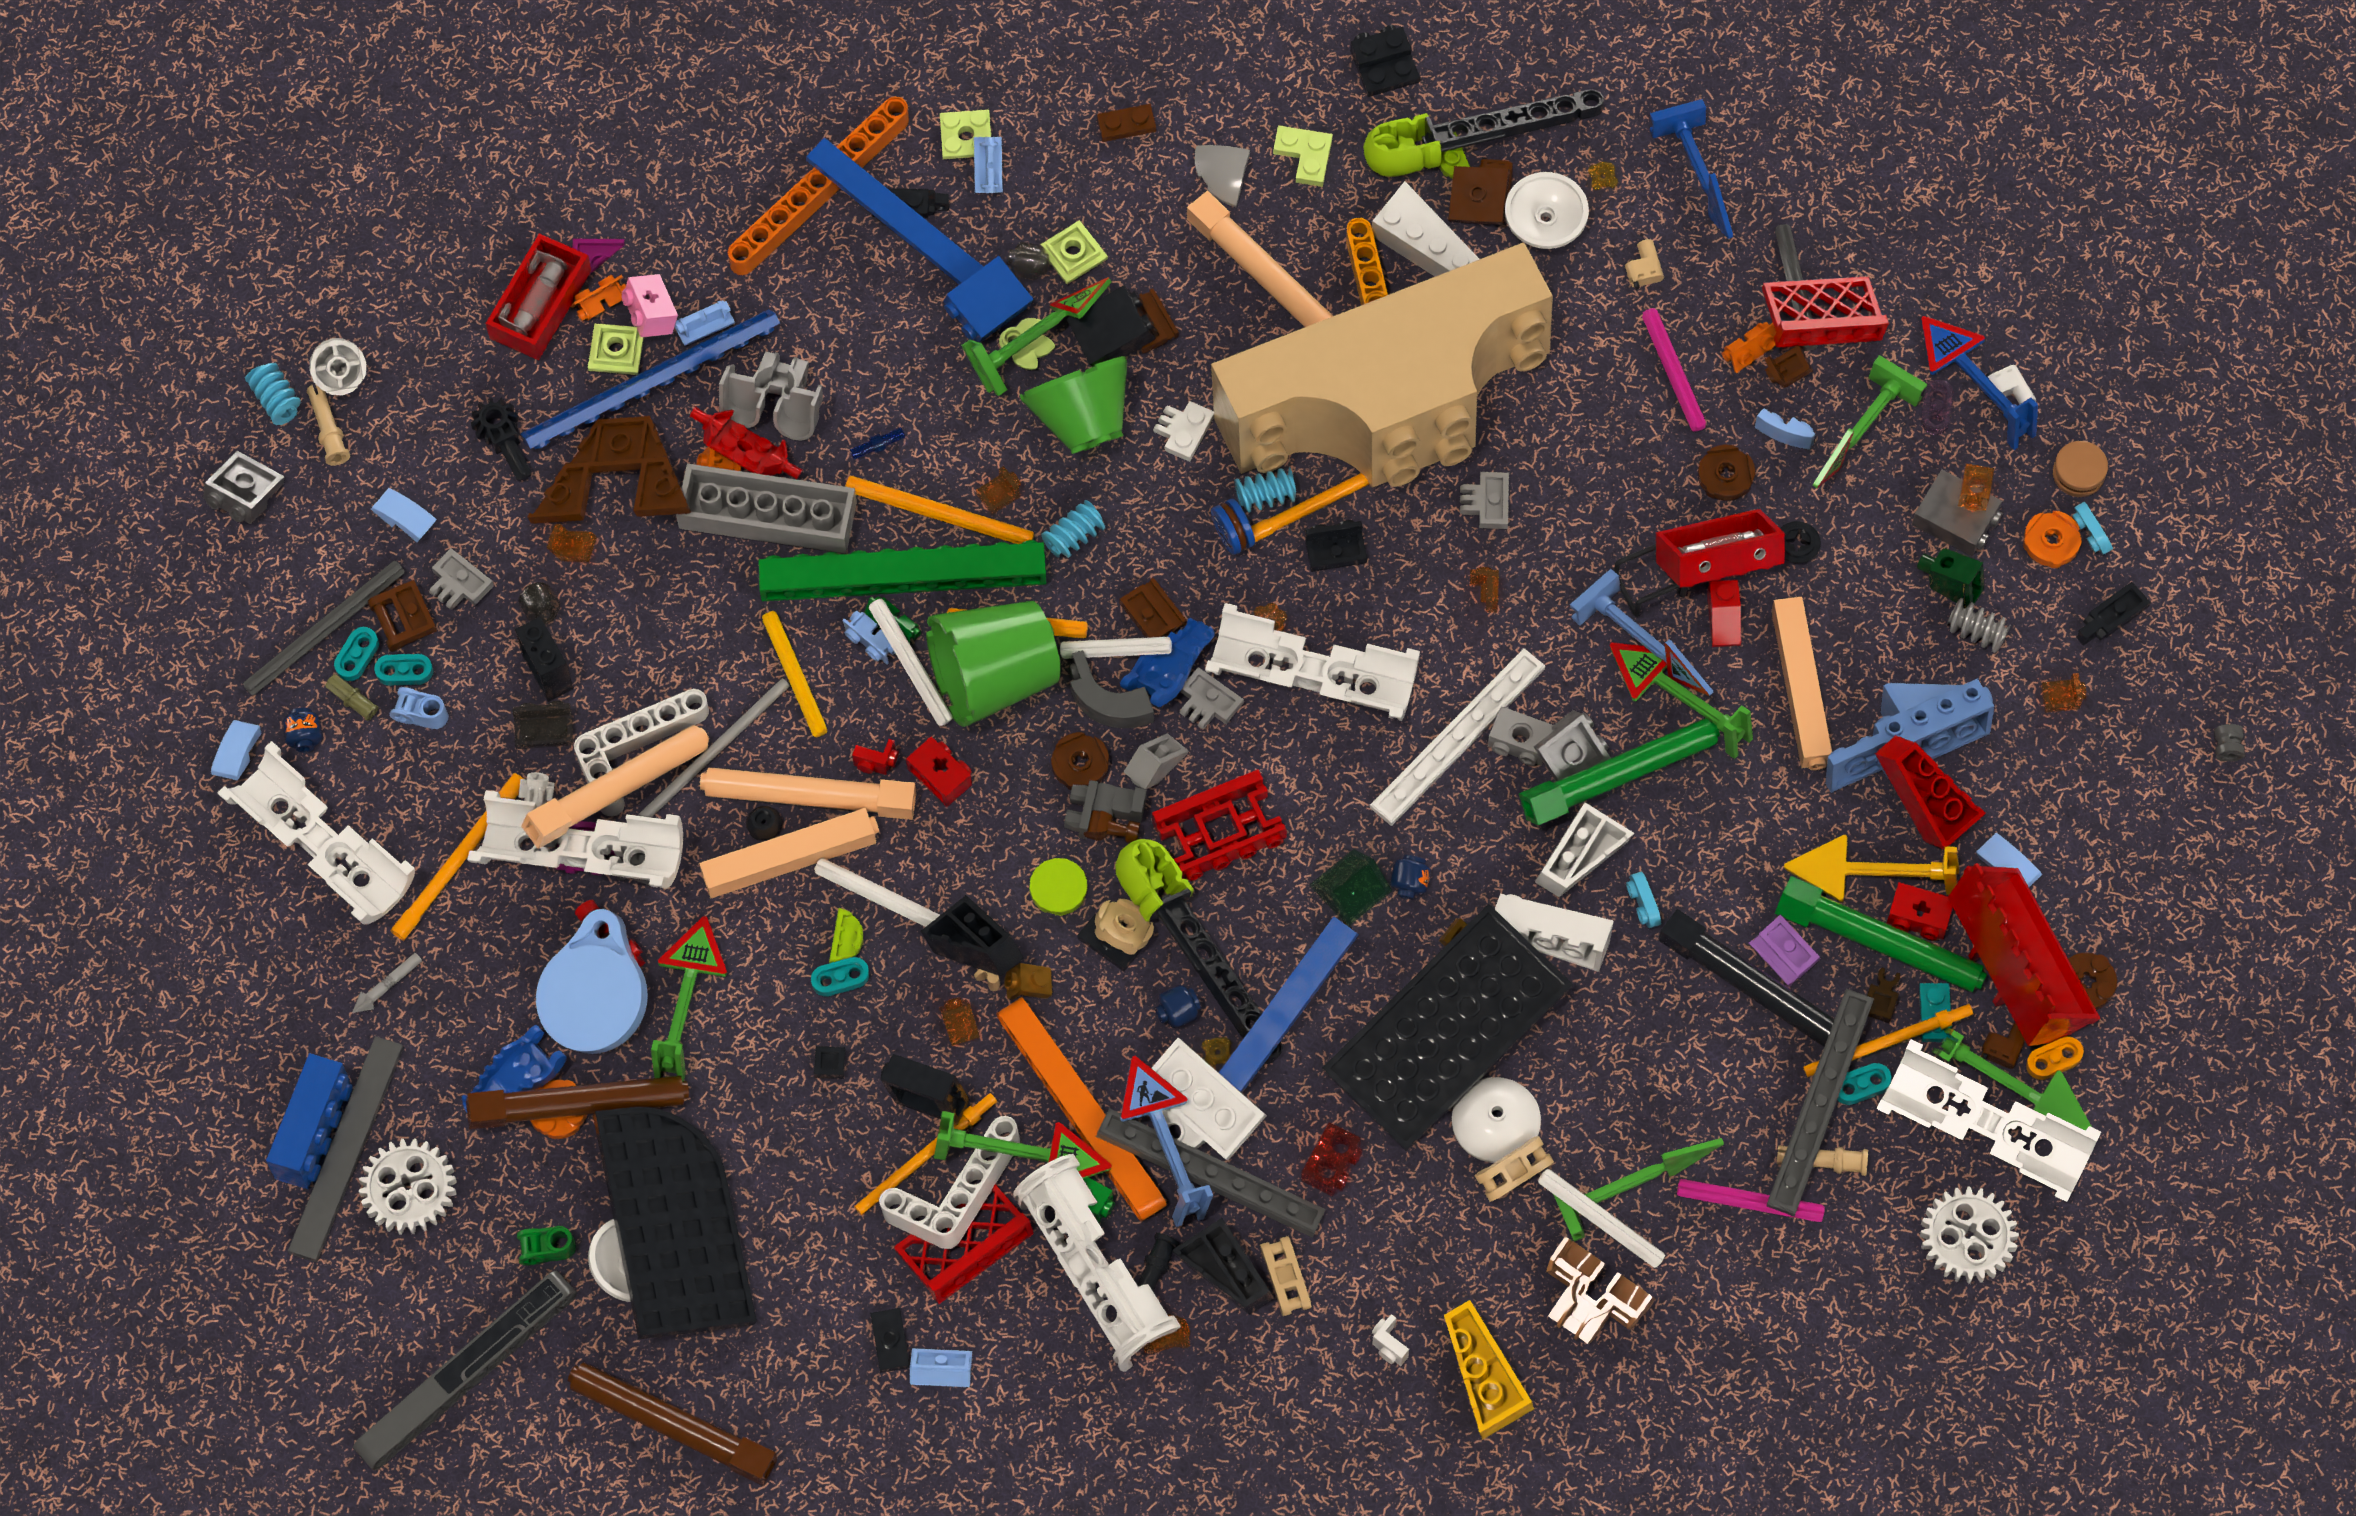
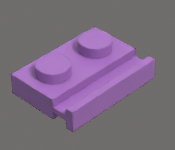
M1781 915L1760 932L1754 940L1749 942L1750 946L1788 987L1821 959Z

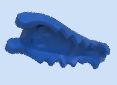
M1192 618L1187 619L1185 628L1179 630L1177 634L1170 632L1168 635L1172 641L1171 653L1140 655L1131 672L1121 680L1120 686L1127 691L1145 687L1147 693L1151 695V704L1156 707L1167 704L1182 690L1200 652L1215 636L1213 628L1205 625L1202 621H1195Z
M534 1025L524 1036L502 1047L500 1053L494 1055L493 1064L485 1066V1072L479 1076V1084L474 1087L471 1093L503 1090L504 1093L536 1090L556 1076L566 1062L567 1057L561 1051H556L549 1058L537 1045L542 1039L544 1032L539 1026ZM463 1095V1096H462L463 1106H464L465 1111L467 1112V1107H466V1098H467V1095Z

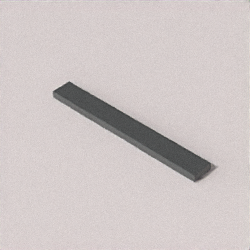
M1846 988L1769 1196L1767 1207L1795 1217L1874 998Z
M375 1036L288 1249L289 1254L318 1262L404 1047L402 1044Z
M1109 1108L1096 1137L1171 1171L1155 1129L1134 1119L1123 1122L1120 1120L1121 1113ZM1173 1138L1190 1181L1201 1186L1209 1185L1211 1191L1313 1238L1326 1209Z

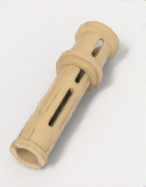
M313 385L307 388V394L309 395L321 431L318 440L321 445H324L326 451L325 461L331 466L345 463L350 458V452L344 447L342 441L344 438L343 431L336 427L326 392L316 385L318 391L316 395Z
M1778 1145V1165L1782 1164L1787 1146ZM1843 1147L1835 1148V1151L1819 1149L1813 1167L1831 1168L1837 1174H1841L1842 1171L1860 1172L1862 1176H1866L1868 1149H1863L1862 1152L1844 1150Z

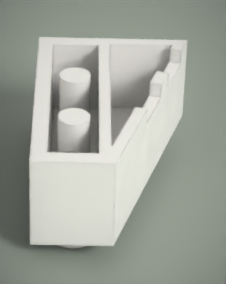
M1584 803L1538 875L1535 883L1558 897L1562 896L1628 843L1634 833L1589 804Z

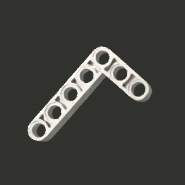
M690 689L580 735L575 740L574 749L587 783L595 780L593 778L595 773H608L611 771L610 760L704 721L709 714L706 695L699 689ZM693 703L701 704V707L696 710L688 708ZM667 714L675 715L670 721L662 720L663 716ZM641 725L648 726V729L644 732L635 731ZM615 736L622 738L617 743L608 742L612 737ZM589 747L595 749L591 754L582 753L584 749ZM624 798L617 800L600 811L606 816H617L624 809Z
M1008 1116L996 1118L984 1134V1137L1020 1143L1017 1124L1014 1119ZM1006 1132L1011 1133L1010 1135H1008V1136H1006V1137H1001V1136H1000L1001 1134L1006 1133ZM975 1149L940 1207L903 1190L889 1188L879 1198L883 1216L886 1222L940 1248L951 1249L961 1241L1013 1155ZM990 1156H996V1158L993 1160H985ZM974 1180H982L978 1184H970ZM894 1204L900 1205L896 1209H889ZM959 1204H967L963 1208H955ZM919 1216H926L921 1221H915ZM944 1228H952L947 1233L940 1232Z

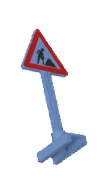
M1612 569L1607 571L1570 604V608L1576 612L1571 617L1579 626L1598 610L1604 616L1610 617L1655 656L1663 659L1667 663L1669 678L1707 696L1713 693L1710 686L1670 639L1665 642L1664 647L1615 606V602L1611 598L1620 591L1619 575Z
M1132 1056L1120 1120L1124 1122L1145 1115L1150 1116L1178 1186L1179 1200L1172 1215L1175 1226H1182L1185 1216L1194 1213L1198 1221L1203 1220L1213 1193L1209 1185L1195 1188L1194 1184L1190 1183L1162 1113L1163 1110L1186 1104L1188 1099L1137 1056Z

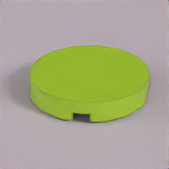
M1054 858L1044 861L1035 868L1030 878L1029 890L1033 903L1041 911L1063 916L1074 912L1083 904L1088 884L1084 871L1076 863L1068 859Z

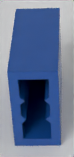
M997 256L950 291L943 302L949 316L953 319L957 318L963 327L961 328L965 336L969 340L974 339V341L981 343L1030 307L1033 298L1001 257Z

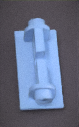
M974 137L975 193L1003 192L1002 137Z
M722 300L689 316L680 318L675 323V329L684 346L735 324V321L730 314L731 310L727 301L724 302Z
M855 611L850 617L851 622L844 618L845 635L855 644L858 642L862 643L866 647V653L873 660L878 662L881 659L888 665L887 655L889 653L893 655L895 652L881 629L875 635L872 634L878 627V624L864 612Z

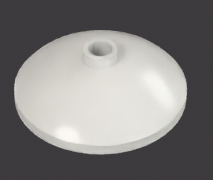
M1539 172L1524 177L1512 187L1505 203V218L1510 230L1522 242L1537 248L1552 249L1569 244L1582 233L1588 220L1589 207L1583 190L1573 180L1558 173ZM1542 217H1549L1551 220L1548 221V222H1545V221H1542L1541 218H1542Z
M1500 1077L1481 1079L1453 1107L1452 1128L1458 1143L1467 1153L1485 1162L1496 1163L1524 1145L1531 1138L1538 1136L1540 1131L1541 1115L1535 1098L1524 1086L1510 1079ZM1500 1110L1503 1115L1501 1117H1494L1492 1112Z
M612 1219L596 1232L590 1243L588 1251L589 1267L595 1281L606 1293L619 1300L631 1302L614 1219Z

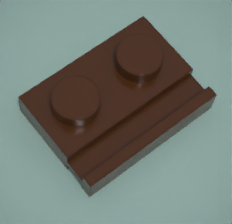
M1153 288L1149 289V292L1145 294H1139L1143 302L1140 308L1143 314L1147 313L1153 321L1155 328L1152 329V332L1156 338L1140 348L1142 354L1168 343V340L1172 338L1176 339L1179 337L1177 328Z
M1151 578L1145 585H1140L1119 599V604L1146 638L1167 637L1170 632L1174 633L1177 628L1186 625L1185 617L1154 578Z

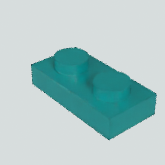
M1949 983L1919 984L1921 1022L1935 1017V1013L1942 1010L1951 1011ZM1939 1027L1921 1034V1041L1943 1042L1946 1037L1950 1038L1951 1036L1944 1032L1945 1029L1941 1030Z

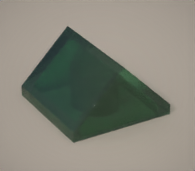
M1355 849L1310 884V887L1341 920L1347 922V926L1353 924L1392 892L1375 860Z

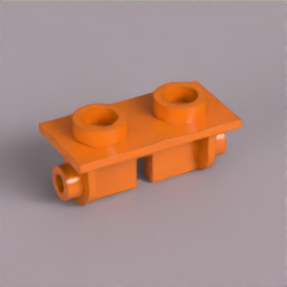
M610 275L598 282L600 287L593 292H590L588 288L574 296L576 301L571 307L574 308L578 305L580 310L576 311L581 321L585 319L589 321L605 311L600 302L603 299L609 308L622 301V291L626 287L625 284L620 286L618 282L623 278L622 275L617 278Z
M1767 322L1763 324L1758 323L1757 326L1744 334L1746 342L1738 338L1729 346L1724 347V352L1721 353L1722 357L1727 362L1732 361L1735 373H1738L1776 346L1773 339L1776 334L1773 322L1770 325Z

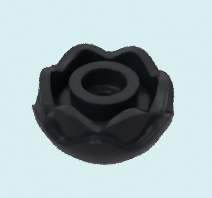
M760 806L753 809L746 819V828L756 840L775 838L783 826L779 812L770 806Z

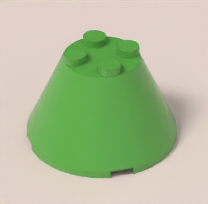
M1125 356L1095 364L1094 367L1085 370L1086 372L1078 370L1025 391V394H1020L1019 397L1046 427L1071 450L1072 454L1097 447L1103 442H1109L1123 436L1122 428L1127 360Z

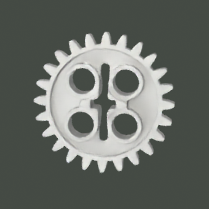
M401 1139L400 1147L397 1148L392 1142H389L390 1151L385 1152L382 1148H379L378 1151L381 1157L377 1159L370 1156L369 1159L373 1166H363V1171L368 1177L359 1178L361 1185L365 1186L359 1189V1194L361 1197H366L361 1203L364 1208H369L367 1211L369 1218L377 1216L375 1222L378 1226L386 1221L388 1232L394 1226H397V1230L401 1235L405 1227H409L410 1232L415 1234L416 1226L418 1225L424 1231H427L426 1222L430 1221L432 1224L437 1225L438 1223L435 1218L437 1214L446 1217L443 1206H453L448 1196L456 1195V1190L451 1185L456 1184L457 1180L455 1176H449L454 1172L452 1165H446L449 1161L446 1155L439 1157L440 1150L438 1147L430 1151V1145L427 1141L423 1143L421 1148L418 1146L416 1139H413L410 1146H407L405 1140ZM416 1163L424 1165L419 1172L409 1171L411 1166ZM392 1174L396 1176L393 1182L389 1184L382 1183V1179L386 1175ZM407 1182L411 1184V1189L406 1190L404 1186ZM426 1189L434 1190L431 1197L427 1199L420 1197L422 1191ZM399 1200L406 1202L404 1208L400 1210L392 1209V1205Z
M1967 1187L1966 1193L1963 1195L1958 1188H1955L1953 1197L1944 1192L1942 1196L1943 1202L1934 1199L1933 1206L1935 1209L1927 1208L1925 1214L1929 1218H1923L1921 1225L1927 1229L1920 1232L1921 1238L1928 1239L1922 1243L1921 1248L1931 1250L1927 1254L1926 1259L1937 1260L1934 1269H1939L1942 1266L1946 1268L1944 1277H1947L1951 1272L1955 1273V1282H1958L1962 1275L1966 1276L1968 1284L1971 1283L1973 1276H1977L1979 1282L1982 1283L1985 1273L1993 1279L1996 1275L1995 1268L2003 1272L2006 1267L2003 1261L2010 1263L2013 1256L2009 1252H2015L2018 1246L2011 1241L2017 1240L2019 1233L2011 1231L2016 1227L2017 1222L2008 1221L2012 1211L2002 1212L2001 1210L2004 1201H2000L1997 1204L1993 1203V1193L1987 1199L1984 1198L1983 1189L1981 1188L1977 1195H1973L1971 1187ZM1966 1211L1971 1219L1961 1220L1957 1217L1956 1212ZM1949 1221L1952 1225H1947L1945 1222ZM1992 1226L1997 1234L1987 1235L1982 1227ZM1968 1231L1974 1233L1973 1236L1970 1237V1239L1965 1237V1234H1967ZM1950 1235L1955 1239L1956 1243L1948 1245L1943 1242L1941 1236ZM1986 1245H1991L1993 1249H1988ZM1968 1251H1978L1981 1253L1982 1259H1972L1969 1257Z

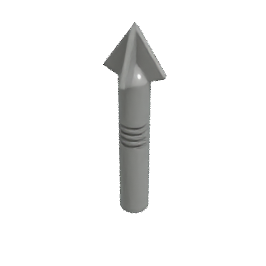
M416 953L411 955L368 993L360 992L352 1013L374 1009L373 1003L422 962L419 955Z

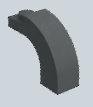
M1084 651L1072 653L1073 664L1069 665V670L1073 681L1070 682V690L1074 701L1087 716L1098 723L1113 728H1136L1154 723V711L1145 687L1125 693L1107 691L1095 682Z

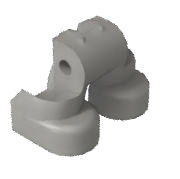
M765 351L760 366L753 377L736 374L734 364L726 366L719 383L720 412L734 410L731 420L744 425L746 428H750L758 424L767 393L781 395L773 411L774 426L785 437L802 441L809 439L814 433L819 420V408L823 401L822 385H818L816 392L805 390L809 361L794 357L791 365L780 362L779 353Z

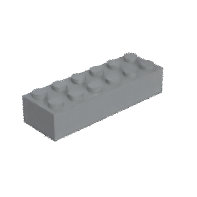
M687 463L682 491L691 513L676 514L679 529L847 553L857 504L855 488Z

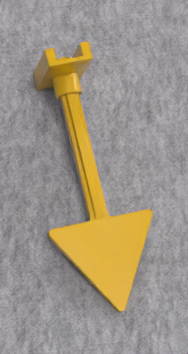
M1842 835L1784 864L1785 870L1803 881L1823 889L1824 893L1840 902L1844 901L1845 877L1847 875L1930 877L1931 880H1944L1946 895H1949L1957 884L1956 874H1959L1957 847H1945L1943 862H1931V864L1847 862L1846 835Z

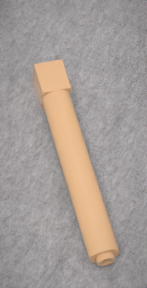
M1206 191L1187 207V220L1209 241L1213 239L1304 327L1333 317L1325 307L1230 218V211L1209 191Z
M692 725L558 801L554 798L527 813L521 827L537 849L566 834L569 827L706 751L709 742L708 735L704 729Z
M709 767L707 773L701 774L700 790H705V796L855 811L866 808L867 812L878 813V817L913 820L916 786L913 782L880 779V784Z

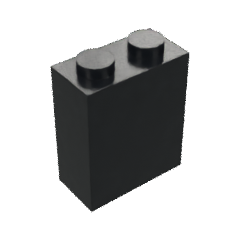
M1125 285L1097 300L1083 317L1076 318L1070 316L1067 318L1089 365L1092 367L1095 364L1117 357H1126L1156 339L1152 332V329L1155 328L1153 321L1147 313L1143 314L1140 308L1143 305L1140 296L1136 291L1131 292Z

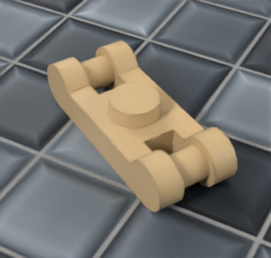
M1539 1136L1531 1138L1518 1149L1475 1174L1478 1183L1484 1185L1487 1191L1485 1195L1489 1202L1500 1198L1554 1162L1550 1154H1546L1542 1148L1543 1142ZM1531 1153L1536 1159L1532 1164H1530L1526 1157ZM1497 1174H1500L1504 1180L1499 1185L1493 1179Z
M1289 1236L1282 1237L1280 1242L1269 1244V1242L1260 1244V1250L1282 1316L1292 1314L1291 1311L1302 1308V1310L1312 1308ZM1284 1253L1285 1259L1275 1261L1274 1255ZM1296 1289L1298 1297L1288 1299L1286 1292Z

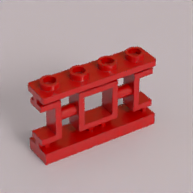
M1259 769L1152 812V823L1156 832L1159 833L1161 841L1175 835L1184 854L1174 859L1183 873L1182 879H1187L1188 881L1197 880L1203 876V872L1213 868L1214 870L1224 869L1230 864V861L1240 857L1242 860L1251 858L1257 853V850L1265 847L1269 849L1275 848L1286 839L1287 829L1282 824L1280 816L1266 821L1257 803L1268 798V790L1263 784V777ZM1247 796V802L1251 810L1238 815L1232 802ZM1228 814L1237 833L1213 843L1204 823ZM1194 818L1198 831L1184 837L1179 823ZM1256 820L1262 833L1247 838L1243 825ZM1203 842L1209 854L1194 860L1190 847Z

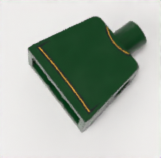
M1944 548L1936 558L1924 553L1918 562L1917 569L1929 574L1930 588L1955 603L1960 598H1963L1964 608L1971 602L1975 604L1984 591L1983 563Z

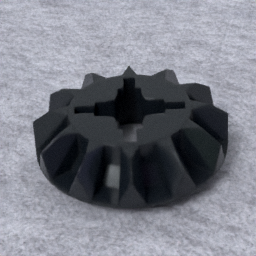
M1793 521L1780 528L1785 533V560L1796 565L1803 562L1807 564L1809 560L1816 558L1821 541L1814 527L1805 522ZM1797 534L1800 535V542L1805 544L1800 546L1798 552L1795 551L1794 544L1789 543L1795 541Z

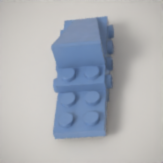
M1978 679L1964 685L1888 683L1883 685L1881 714L1883 717L1874 724L1873 736H1865L1858 740L1856 744L1847 748H1838L1828 756L1825 784L1829 791L1832 793L1881 770L1889 779L1875 753L1894 736L1916 742L1934 759L1989 735L1994 711L1993 698L1989 689L1982 687Z

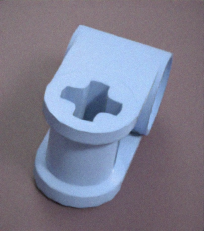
M400 687L397 694L399 697L395 709L390 711L392 719L401 723L414 724L430 729H439L446 725L449 715L439 696L419 692L407 687ZM439 709L435 715H427L431 710Z

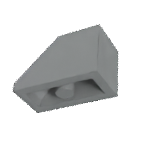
M1167 733L1140 745L1124 773L1131 778V781L1136 786L1148 789L1157 785L1189 751Z

